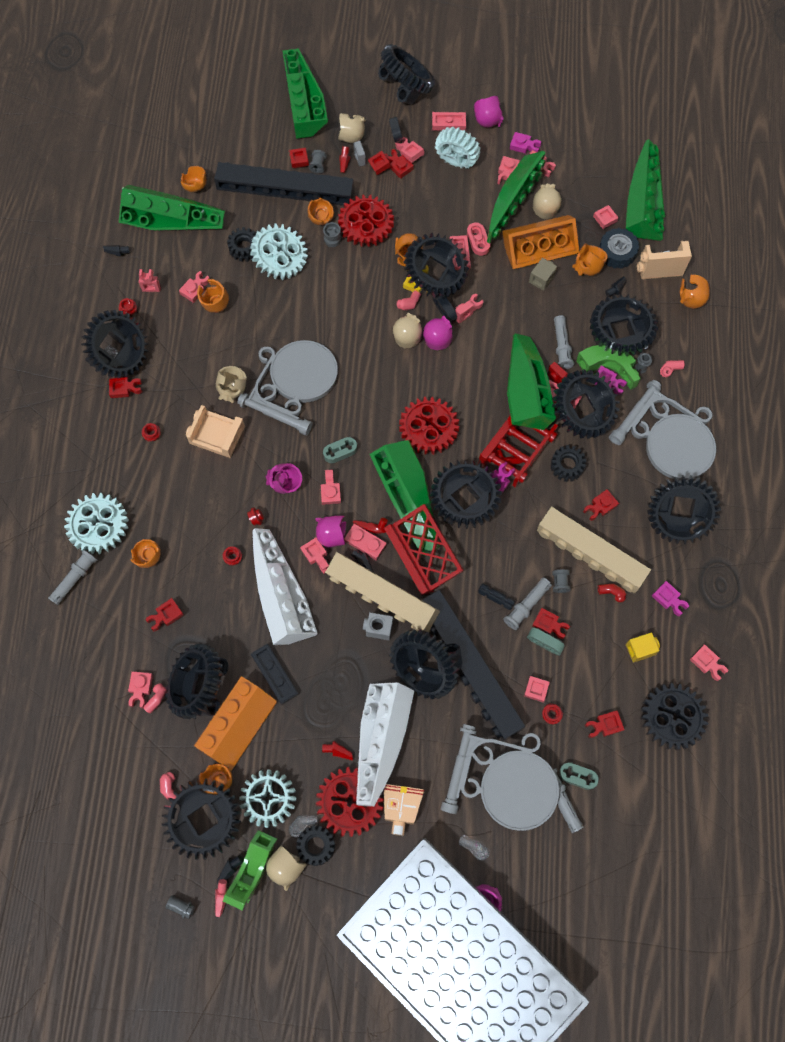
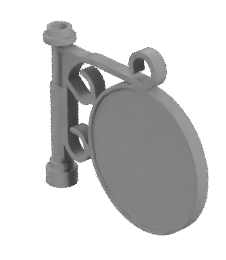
M307 340L289 343L276 354L271 347L261 348L259 350V359L266 366L257 379L250 396L249 394H241L237 403L242 408L245 406L251 407L271 418L297 428L299 433L307 436L312 428V422L306 419L299 420V417H297L302 410L300 402L318 400L332 390L338 376L337 362L334 355L322 344ZM265 352L272 354L269 361L267 358L262 357ZM270 368L273 385L265 384L260 389L261 393L269 389L273 391V394L262 398L258 393V388ZM277 391L289 399L285 403V408L270 402L276 398ZM296 405L298 409L296 411H289L288 407Z
M652 380L648 382V390L640 401L636 403L619 428L613 430L609 435L610 441L616 445H621L625 440L626 434L631 429L634 437L638 439L647 438V455L652 465L660 473L672 479L676 476L678 480H681L682 475H684L686 480H688L690 475H692L693 479L701 476L710 468L716 455L715 439L709 428L705 425L712 418L711 410L707 407H700L694 414L676 401L661 394V384L658 381ZM663 402L662 408H664L665 413H658L654 406L655 403ZM667 404H670L684 414L668 415L669 406ZM650 408L652 415L660 420L654 424L650 431L648 424L641 421L639 426L644 428L645 433L640 434L636 431V425ZM699 412H704L708 418L701 419L697 415Z
M463 724V728L460 727V731H463L462 741L456 757L447 798H445V801H442L440 810L457 814V798L461 790L468 798H473L481 793L483 804L489 815L506 828L530 830L546 822L557 806L559 785L551 766L544 759L532 753L540 747L539 737L533 733H528L522 738V745H525L526 738L530 736L537 740L536 747L529 749L494 739L473 736L472 734L476 735L475 727ZM487 742L521 750L504 753L493 760L492 750L484 746V749L490 753L487 761L479 760L474 753V750L479 745ZM473 756L479 764L490 765L484 773L481 787L475 779L468 778V782L475 783L477 787L475 793L468 794L464 786L471 757Z

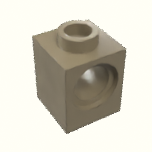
M542 258L531 272L529 283L544 291L555 277L557 266L553 262Z

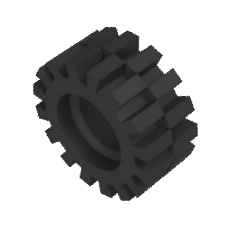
M242 227V230L237 228V232L233 230L231 232L232 235L229 234L228 249L230 255L234 256L235 260L239 258L240 262H243V259H245V262H248V258L252 260L254 257L250 255L252 250L250 246L253 243V237H256V232L254 230L251 232L250 228L245 230V227ZM242 241L250 242V245L246 248L237 247Z
M566 445L565 448L561 446L553 454L550 464L551 471H554V476H559V480L564 478V482H567L568 479L572 482L575 478L577 480L582 475L586 466V458L584 459V453L580 454L581 449L575 450L576 446H572V448H569V445ZM570 458L574 460L575 467L573 469L564 468L561 464L562 459Z
M322 826L307 827L300 833L296 849L299 857L305 863L313 866L323 865L333 856L335 841L332 834ZM314 837L321 838L324 842V849L319 854H312L308 850V842Z

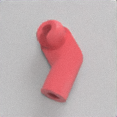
M413 291L410 298L397 301V308L402 310L414 309L421 294L418 291Z
M684 360L666 361L660 369V374L663 377H669L674 370L684 369Z
M160 683L153 687V692L156 694L143 706L144 710L148 713H152L160 705L167 693L165 687Z
M171 772L163 774L160 778V792L167 800L168 798H176L172 789V782H174L175 776Z

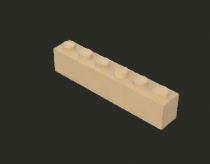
M553 507L549 509L538 526L537 531L543 538L554 541L557 547L568 550L574 558L585 561L595 571H601L607 579L618 582L628 592L636 593L651 571L642 563Z
M336 552L325 572L330 575L329 579L337 584L342 582L347 585L345 589L354 594L356 592L361 593L363 600L369 603L373 601L378 603L377 608L386 613L389 611L395 613L394 618L403 623L405 621L412 623L411 628L416 631L423 630L429 632L440 612Z

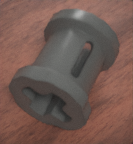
M314 150L312 152V162L309 164L310 171L314 173H322L324 171L323 163L327 158L325 152L321 150Z
M569 570L552 571L555 584L553 592H569L571 590L570 586H568Z

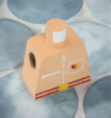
M385 785V821L393 822L391 834L404 836L405 824L414 825L423 796V789Z

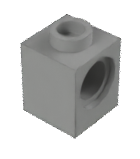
M369 613V618H365L363 624L366 636L390 640L393 617ZM379 622L383 627L380 630H375L372 628V625Z

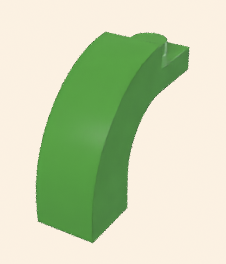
M599 345L592 346L579 352L576 361L582 370L585 369L586 372L589 370L594 371L603 366L616 371L627 382L630 390L637 387L640 376L638 371L633 369L636 360L630 354L626 356L622 352L618 356V351L611 354L612 349L609 348L605 351V345L600 347Z
M259 830L249 844L245 859L236 878L224 895L223 902L240 910H243L245 905L249 903L264 874L267 861L272 855L277 841L276 838Z

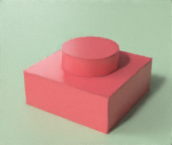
M609 205L596 211L593 216L602 229L618 221V216Z
M530 676L524 697L544 702L549 682Z

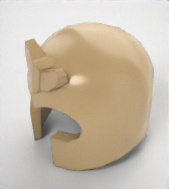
M340 113L341 130L338 140L352 144L360 141L365 132V117L353 115L354 119H350L348 114Z
M555 184L541 185V189L537 191L533 200L535 214L542 219H550L557 214L561 206V196L555 189Z
M407 313L405 317L399 318L393 326L395 341L402 348H412L421 340L422 327L419 323L420 320L410 313Z
M227 366L218 371L216 389L220 394L219 400L224 399L234 403V399L245 391L247 378L243 370L235 366Z
M280 846L268 859L266 871L273 882L282 885L284 890L287 891L290 884L296 881L307 864L298 863L300 858Z

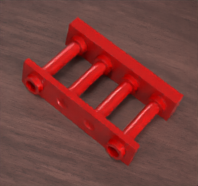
M510 415L480 454L478 464L481 462V466L485 467L488 462H493L500 466L505 461L497 457L495 452L497 449L507 451L525 463L520 471L510 464L505 466L507 472L513 468L515 469L513 474L515 479L512 486L516 487L519 482L523 483L528 476L527 471L549 442L553 443L558 435L556 433L558 425L554 424L550 431L548 429L532 428L545 436L539 444L518 431L516 425L512 424ZM507 436H514L533 448L535 451L531 457L506 443L507 440L505 439Z

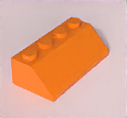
M570 215L502 231L505 250L512 269L537 264L542 258L553 260L579 253L576 219Z
M241 676L194 746L232 771L277 704V701Z

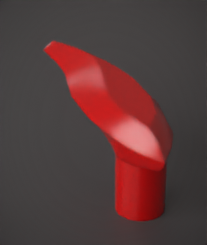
M502 450L495 452L497 457L511 466L522 463L516 457L504 458Z
M381 518L378 525L353 520L354 524L366 531L378 534L386 533L384 530L388 522L386 518Z

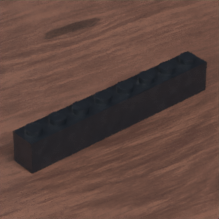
M218 162L214 178L217 190L303 201H314L322 198L335 205L349 204V199L353 198L354 179L348 177L286 171L227 162Z
M438 590L424 598L422 601L440 611L430 628L432 635H437L438 639L442 641V647L449 643L460 645L462 665L458 669L461 674L459 678L465 687L468 686L471 690L470 696L474 703H479L482 708L480 712L485 721H490L493 728L491 730L494 736L504 742L525 728L524 723L441 591Z

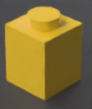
M652 633L630 639L626 643V647L634 663L655 656L659 652L660 644Z

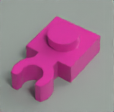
M515 132L510 144V150L525 154L527 150L539 152L541 141H531V136Z
M600 366L597 370L599 378L605 376V382L611 381L609 387H615L614 393L618 395L623 393V390L618 385L624 387L627 382L623 379H615L616 373Z
M507 462L501 464L499 471L495 470L492 477H498L496 484H501L499 491H502V493L511 482L507 477L515 472L514 468L509 472L505 470Z
M667 581L652 595L666 610L671 606L674 614L677 616L682 614L678 606H682L684 609L689 607L686 601L678 599L681 594Z

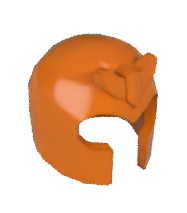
M406 233L399 239L396 238L395 255L398 253L401 256L397 258V262L402 266H406L403 262L406 259L404 256L408 252V247L418 238L415 234Z
M585 243L576 257V264H573L572 268H575L579 275H597L604 267L607 253L597 246Z
M690 275V283L696 284L697 288L693 290L686 289L684 287V279H682L680 303L688 308H700L709 299V283L702 276Z
M208 279L210 285L216 286L207 287L202 295L204 290L199 285L197 296L206 311L219 313L227 307L229 295L221 283L214 279Z

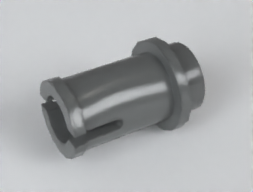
M648 353L638 356V363L635 366L638 373L640 369H642L640 373H645L647 367L651 365L652 358Z
M172 895L166 904V909L182 915V919H190L195 906L192 905V902H184Z

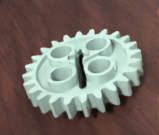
M277 224L273 228L268 225L267 230L262 227L260 232L257 231L256 237H253V243L250 246L252 249L250 255L254 256L252 262H258L256 268L262 267L261 273L267 271V277L274 274V279H276L280 275L282 280L285 275L290 279L292 274L296 276L298 271L301 272L302 266L305 265V260L308 257L306 255L308 249L303 248L305 242H300L302 236L296 237L297 231L290 232L291 227H288L287 230L284 229V224L281 225V228H278Z
M92 493L91 499L85 495V501L82 502L78 499V506L72 504L74 511H67L71 517L65 518V521L69 524L65 525L64 528L68 530L66 535L70 538L69 541L72 544L75 543L74 546L77 549L81 548L82 551L89 550L91 554L96 549L101 554L103 548L109 552L108 546L110 545L116 548L115 541L122 542L119 537L126 536L123 529H128L125 523L129 519L125 516L127 512L123 509V505L121 503L118 504L116 498L112 500L109 494L105 498L102 493L97 498ZM93 511L90 516H85L87 512ZM107 513H112L110 517L104 518ZM89 529L86 534L82 535L83 530ZM103 531H108L105 536H100Z

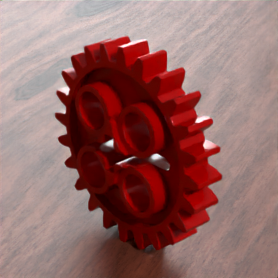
M362 195V199L356 196V201L349 199V204L344 203V208H340L338 225L341 232H343V237L348 238V242L354 240V245L360 242L361 247L364 243H367V246L370 247V243L373 242L376 246L377 240L382 243L383 237L388 238V233H392L394 215H392V209H389V204L384 205V200L379 202L378 197L372 199L371 195L368 198Z
M424 397L423 402H421L417 398L416 404L410 402V408L405 407V413H401L402 419L399 420V425H401L399 432H403L401 433V438L409 440L413 449L417 447V453L424 450L426 455L428 450H431L432 455H434L436 449L442 453V447L448 449V443L454 444L453 438H457L458 433L456 432L459 431V426H457L459 419H455L457 412L452 413L453 407L447 408L448 402L441 404L440 398L435 402L434 397H431L430 401H427V398ZM430 412L431 415L426 416L423 413ZM444 422L446 425L440 426L438 423ZM418 425L420 428L414 429L412 426ZM432 435L435 439L430 440L427 436Z
M349 767L346 768L345 773L338 769L337 776L331 772V780L324 778L326 786H319L323 793L316 794V797L321 799V801L315 803V806L321 807L317 814L324 815L320 822H328L326 829L333 826V834L341 830V837L348 832L350 838H352L354 831H356L358 836H361L362 828L368 832V824L371 826L376 824L373 818H380L376 811L383 810V807L379 806L378 803L383 802L384 799L378 798L374 806L363 807L352 804L351 807H348L347 802H345L348 797L352 798L353 803L357 801L358 768H355L353 773H350ZM344 785L347 792L345 794L337 793L336 786ZM331 797H336L344 801H333L331 800ZM335 805L340 806L343 810V813L339 816L334 815L331 811V808ZM354 810L362 812L363 818L361 820L353 818L352 812Z

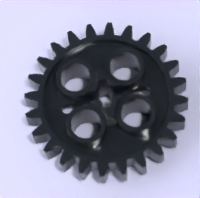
M671 683L668 689L663 684L661 691L656 687L653 690L654 694L649 693L647 695L650 700L645 699L643 701L647 707L641 708V711L646 714L641 716L640 719L646 720V723L642 725L644 728H649L646 735H654L652 742L658 739L660 740V747L666 743L667 750L671 749L674 745L675 750L678 751L681 746L683 749H687L688 743L693 746L696 744L695 740L699 741L702 739L700 734L706 733L702 726L708 725V722L703 719L708 717V714L702 713L706 706H700L699 703L703 699L699 698L696 700L694 698L697 692L690 694L689 687L682 690L681 684L675 688L673 683ZM665 698L672 700L673 707H668L665 704ZM684 708H688L691 711V717H687L684 714ZM672 713H675V714H676V715H675V718H677L676 720H673V715H672ZM657 716L664 718L665 725H660L657 722ZM676 726H680L683 729V735L677 734Z

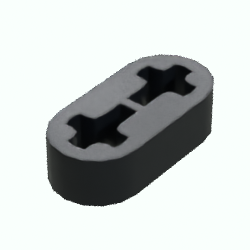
M397 116L390 118L389 122L395 143L403 141Z
M437 294L433 301L441 315L445 316L450 323L457 320L456 311L445 294L443 298H440L439 294Z

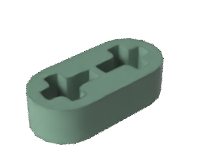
M347 437L327 445L323 450L325 461L336 463L354 455L357 451V443L355 439ZM346 444L352 446V449L346 448ZM329 451L335 453V456L331 457V455H329Z
M531 628L527 636L531 642L556 655H561L565 648L561 641L537 628Z
M565 763L559 769V777L566 783L586 790L593 789L598 784V775L590 769L573 763ZM570 767L571 772L577 774V777L571 775L567 778L563 770H567ZM591 775V779L594 782L586 785V780L580 778V776L587 777Z

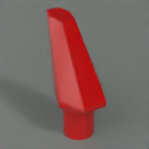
M342 147V155L339 156L340 172H346L350 156H348L349 147Z
M335 741L332 744L322 745V753H333V756L353 760L352 752Z

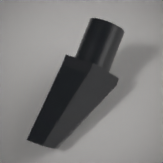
M103 246L104 252L116 256L130 253L129 246Z
M624 276L613 283L610 289L605 291L607 297L620 294L626 284Z
M354 550L351 556L358 560L357 563L373 572L367 554H361Z
M241 855L234 859L228 858L217 879V884L220 879L227 881L237 872V867L244 861Z

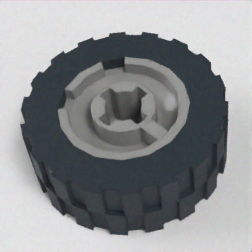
M617 228L607 231L602 236L599 248L607 253L605 264L615 269L628 267L636 258L639 250V241L627 229Z

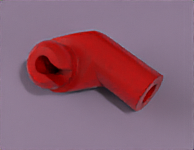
M603 584L597 587L599 595L613 594L617 602H623L626 599L625 590L616 584Z

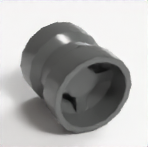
M334 222L327 223L323 228L324 242L329 247H336L341 243L340 226Z

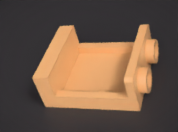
M681 241L678 250L673 252L651 253L650 245H646L644 251L641 252L640 261L637 262V271L640 273L641 279L683 276L692 257L689 241Z
M201 405L200 409L196 410L192 425L186 431L189 444L231 458L245 428L243 419L236 416L233 420L206 410L205 406Z

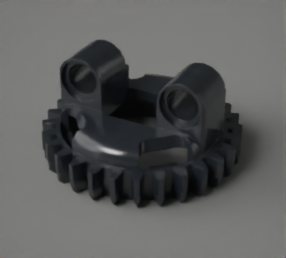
M388 44L382 50L380 56L383 63L379 67L378 76L384 81L392 83L398 81L401 83L397 91L399 102L412 105L421 93H430L435 85V80L428 69L419 62L420 60H417L415 56L413 57L410 52H406L405 49L403 50L401 47L393 44ZM400 61L405 63L412 70L410 71L409 69H407Z
M433 233L429 237L425 234L422 238L418 237L408 247V252L404 256L406 257L403 262L406 264L404 270L407 272L406 277H412L409 283L415 282L414 288H421L420 293L425 290L426 296L432 293L433 298L437 294H439L440 298H443L444 294L449 297L451 293L454 295L464 285L465 279L468 277L469 267H467L469 261L464 260L466 254H461L463 248L458 249V243L455 245L452 243L453 238L448 241L446 240V235L440 238L439 233L436 237H434ZM435 243L434 248L425 250L421 249L423 244H425V246L434 245ZM455 256H457V257L455 258L456 263H457V267H461V268L458 270V272L455 270V267H454V264H453V261H452V259H453ZM429 258L446 267L438 281L422 271Z
M620 294L619 298L613 295L612 299L607 297L605 301L601 300L600 304L596 305L595 310H593L590 319L591 335H593L596 345H599V347L605 345V351L609 348L612 349L611 354L618 351V356L622 352L626 356L631 352L634 356L636 351L642 353L643 348L647 350L649 344L652 345L658 331V320H656V314H652L653 308L648 309L649 304H642L643 299L637 301L636 296L633 299L629 298V294L626 297ZM626 305H630V308H633L637 311L641 310L640 315H636L626 310ZM603 314H605V317L603 318L602 322H600ZM628 320L627 329L630 336L616 339L611 324Z
M107 310L104 311V314L98 313V318L92 317L93 322H87L90 329L85 328L84 331L87 335L81 337L86 340L85 343L81 344L87 347L83 351V353H88L85 361L90 364V367L93 366L96 372H102V376L108 373V378L114 376L115 378H120L121 376L123 378L127 377V374L133 375V370L138 371V366L144 365L141 360L147 359L143 353L149 352L144 349L145 346L149 345V343L144 342V339L148 336L142 335L145 329H139L141 323L135 324V317L129 319L130 313L123 315V311L116 312V310H111V312ZM133 334L138 335V337L135 338L137 347L140 346L139 350L134 349L132 340ZM107 335L120 344L124 343L115 358L100 347Z
M585 369L580 372L577 370L566 375L567 377L562 378V382L557 384L558 389L554 390L556 396L552 398L554 401H557V403L552 405V407L558 409L554 414L560 415L557 421L562 420L564 423L561 427L568 426L567 433L573 430V436L575 437L579 434L581 439L585 436L587 439L598 437L599 434H605L615 424L614 420L619 417L615 414L620 410L616 407L620 402L615 401V397L618 394H613L612 392L615 387L610 388L609 384L611 381L605 382V376L599 378V372L593 375L592 370L588 372ZM587 378L586 382H590L592 384H595L597 382V384L594 387H591L589 385L583 384L581 381ZM585 394L594 412L580 419L570 401ZM610 405V407H607L606 417L608 418L603 420L602 415L604 412V407Z
M466 459L463 464H460L459 460H457L456 466L450 462L449 469L444 466V473L438 471L437 476L439 478L434 477L433 482L435 484L431 485V489L434 491H431L430 496L435 498H432L431 503L436 504L434 511L438 510V516H443L444 522L447 521L451 526L455 522L458 523V528L462 524H465L466 529H468L469 524L476 528V522L482 526L483 519L489 522V515L494 517V510L499 509L497 504H501V498H499L502 496V491H499L501 484H496L498 477L492 478L494 471L487 473L488 466L484 469L481 468V462L478 466L475 465L474 460H472L471 464H467ZM460 469H463V472L473 473L474 470L477 472L475 476L460 474ZM467 484V490L477 501L464 510L452 495ZM442 488H443V499H442V497H441ZM491 492L490 504L488 505L489 493Z
M682 475L679 481L675 476L672 483L667 479V486L660 484L661 488H656L654 496H650L653 502H649L648 507L652 509L647 510V513L651 515L648 517L649 521L652 522L651 527L653 529L656 528V534L661 533L662 539L668 536V541L671 542L675 539L676 544L683 540V543L686 545L689 539L694 543V538L696 537L701 541L702 534L708 536L707 530H714L712 524L718 525L715 518H720L718 511H721V507L718 505L720 503L719 498H716L717 492H712L713 487L708 486L707 481L701 483L699 477L693 481L692 475L689 476L688 480ZM675 496L693 499L690 508L691 517L671 515ZM658 515L662 517L664 522L667 524L666 526L658 518ZM704 521V527L700 525L698 528L693 530L694 533H690L689 530L692 526H695L699 522Z
M415 629L410 632L407 630L395 639L390 648L391 652L389 655L392 657L390 663L394 664L392 669L397 671L395 676H399L401 678L400 682L403 681L406 687H410L414 692L416 691L418 696L423 694L425 699L430 697L433 700L446 696L458 682L456 679L459 675L456 672L462 665L460 645L449 643L442 647V641L436 642V636H429V632L423 634L422 630L418 632ZM428 652L437 660L438 669L422 666L427 661ZM409 666L421 676L419 682L406 670Z
M203 644L191 645L189 648H185L184 652L180 653V658L175 659L176 663L172 665L173 669L169 672L170 677L166 680L168 686L165 689L168 692L165 696L168 698L166 701L169 704L168 708L176 716L189 720L191 718L196 719L197 715L215 716L221 707L216 695L222 682L221 676L227 673L229 665L226 659L218 657L219 653L215 652L214 648ZM192 658L197 659V663L191 671L187 672L184 670L190 664ZM198 674L205 675L199 694H195ZM180 697H185L188 705L181 706L183 703Z
M206 778L203 784H201L199 779H196V785L188 781L189 788L186 789L183 785H180L182 792L173 791L176 798H168L172 804L171 806H164L169 812L168 814H162V817L166 818L167 822L161 825L168 827V830L164 831L163 834L171 835L167 839V843L175 842L172 849L175 850L180 847L179 855L187 851L186 858L190 859L194 853L195 860L199 859L200 854H202L204 860H207L208 853L214 858L216 857V850L224 853L222 846L230 847L228 840L236 839L232 833L240 831L235 827V824L241 823L240 820L236 819V816L241 815V812L235 810L240 805L239 803H232L236 798L235 795L228 797L231 791L229 788L224 792L222 791L224 784L221 783L217 788L216 780H213L211 785H209V781ZM201 789H202L203 791H208V792H212V793L216 792V793H218V794H217V795H211V794L202 793V792H201ZM178 804L180 807L176 823H172L177 810L175 806ZM208 804L219 823L202 835H199L188 816ZM189 844H193V845H196V846H202V847H204V848L193 847V846H188V845H189Z

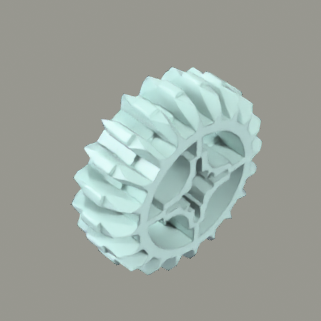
M453 126L442 130L435 142V149L440 158L450 163V165L458 166L461 169L463 167L469 168L476 163L481 148L479 143L475 141L476 138L471 136V133L468 134L465 130H460L459 127L455 129Z
M268 769L266 776H264L262 771H259L260 778L258 779L254 774L251 775L254 782L251 784L250 781L246 780L245 783L249 788H241V791L246 793V796L239 797L241 801H246V803L240 805V808H248L243 815L247 817L252 814L249 821L253 823L257 818L256 825L259 827L264 821L265 828H269V821H272L273 826L276 827V819L278 818L284 823L285 820L282 815L285 814L290 817L291 814L287 809H295V806L289 803L290 801H296V797L290 796V794L295 792V789H288L292 782L287 781L284 783L287 778L286 775H282L278 779L279 771H275L272 776L271 770ZM265 782L264 790L260 794L252 795L254 790ZM272 782L279 784L283 788L285 795L274 794ZM269 792L270 796L274 797L275 799L269 800V804L267 806L266 801L259 798L267 797V794ZM252 802L263 804L264 816L255 812ZM284 802L282 808L277 813L271 815L273 805Z

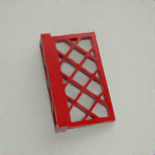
M426 504L384 528L421 595H429L434 589L464 571ZM422 511L427 516L425 524L416 522L417 515ZM405 522L412 523L409 535L404 534L399 527ZM415 524L424 526L422 538L413 536ZM428 527L436 531L434 541L425 539ZM412 538L421 540L418 551L412 550L410 546ZM424 541L434 543L431 554L422 552ZM437 544L444 545L446 549L444 557L435 555ZM421 554L431 556L428 568L421 566ZM434 557L443 559L441 571L431 569ZM447 561L453 562L457 570L452 573L444 572ZM431 571L440 573L438 582L433 585L429 580Z

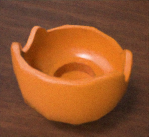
M191 166L188 168L187 174L182 173L181 185L186 191L198 192L206 186L207 176L202 167Z
M322 198L310 201L307 212L311 222L316 225L329 223L334 215L333 206L329 201Z
M143 539L137 542L134 548L131 549L132 559L130 560L140 568L155 566L161 554L159 545L151 539Z
M222 764L208 765L207 769L199 774L201 784L204 783L205 778L208 779L209 785H211L213 780H216L217 788L221 783L224 784L223 792L232 785V773L227 766ZM204 791V792H206V793H208V794H211V795H217V794H218V793H216V792L212 793V792Z

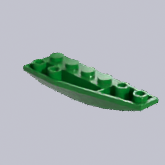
M283 50L296 139L312 137L328 122L324 96L300 50Z
M648 139L639 156L630 185L626 229L629 232L631 231L637 238L660 241L663 240L665 212L659 149L656 144H653Z
M540 151L525 155L506 180L494 206L487 243L490 244L494 238L497 239L501 228L506 227L509 217L511 215L514 216L518 205L523 204L526 194L531 193L534 183L540 181L543 174L541 170L546 162L544 160L546 152Z
M133 185L122 187L119 223L149 230L223 228L225 210Z
M514 334L507 388L511 422L513 425L545 430L556 419L555 410L552 407L553 399L547 372L531 337Z
M409 440L384 445L369 454L401 519L423 504H426L433 516L425 472ZM424 511L417 515V523L425 524L427 516ZM405 522L404 525L408 532H410L412 523ZM415 524L413 536L422 538L424 526ZM428 527L425 539L434 541L436 531ZM412 538L419 549L421 540ZM424 541L422 552H432L434 543Z

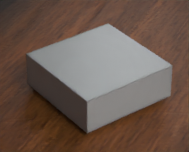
M354 142V154L358 165L364 166L365 153L361 142Z

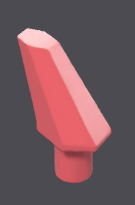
M220 879L218 881V888L215 889L216 917L222 915L225 906L223 899L228 890L225 879Z

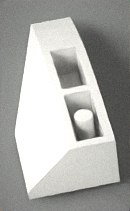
M255 528L253 530L255 573L261 605L273 645H288L316 636L317 630L307 599L269 529Z
M400 683L369 685L360 727L356 805L374 806L400 752L414 695V690Z

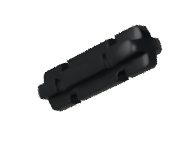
M485 583L481 584L478 589L479 594L486 595L488 599L499 605L503 604V607L508 610L512 609L515 604L514 599L506 598L505 594L494 588L490 589V586Z

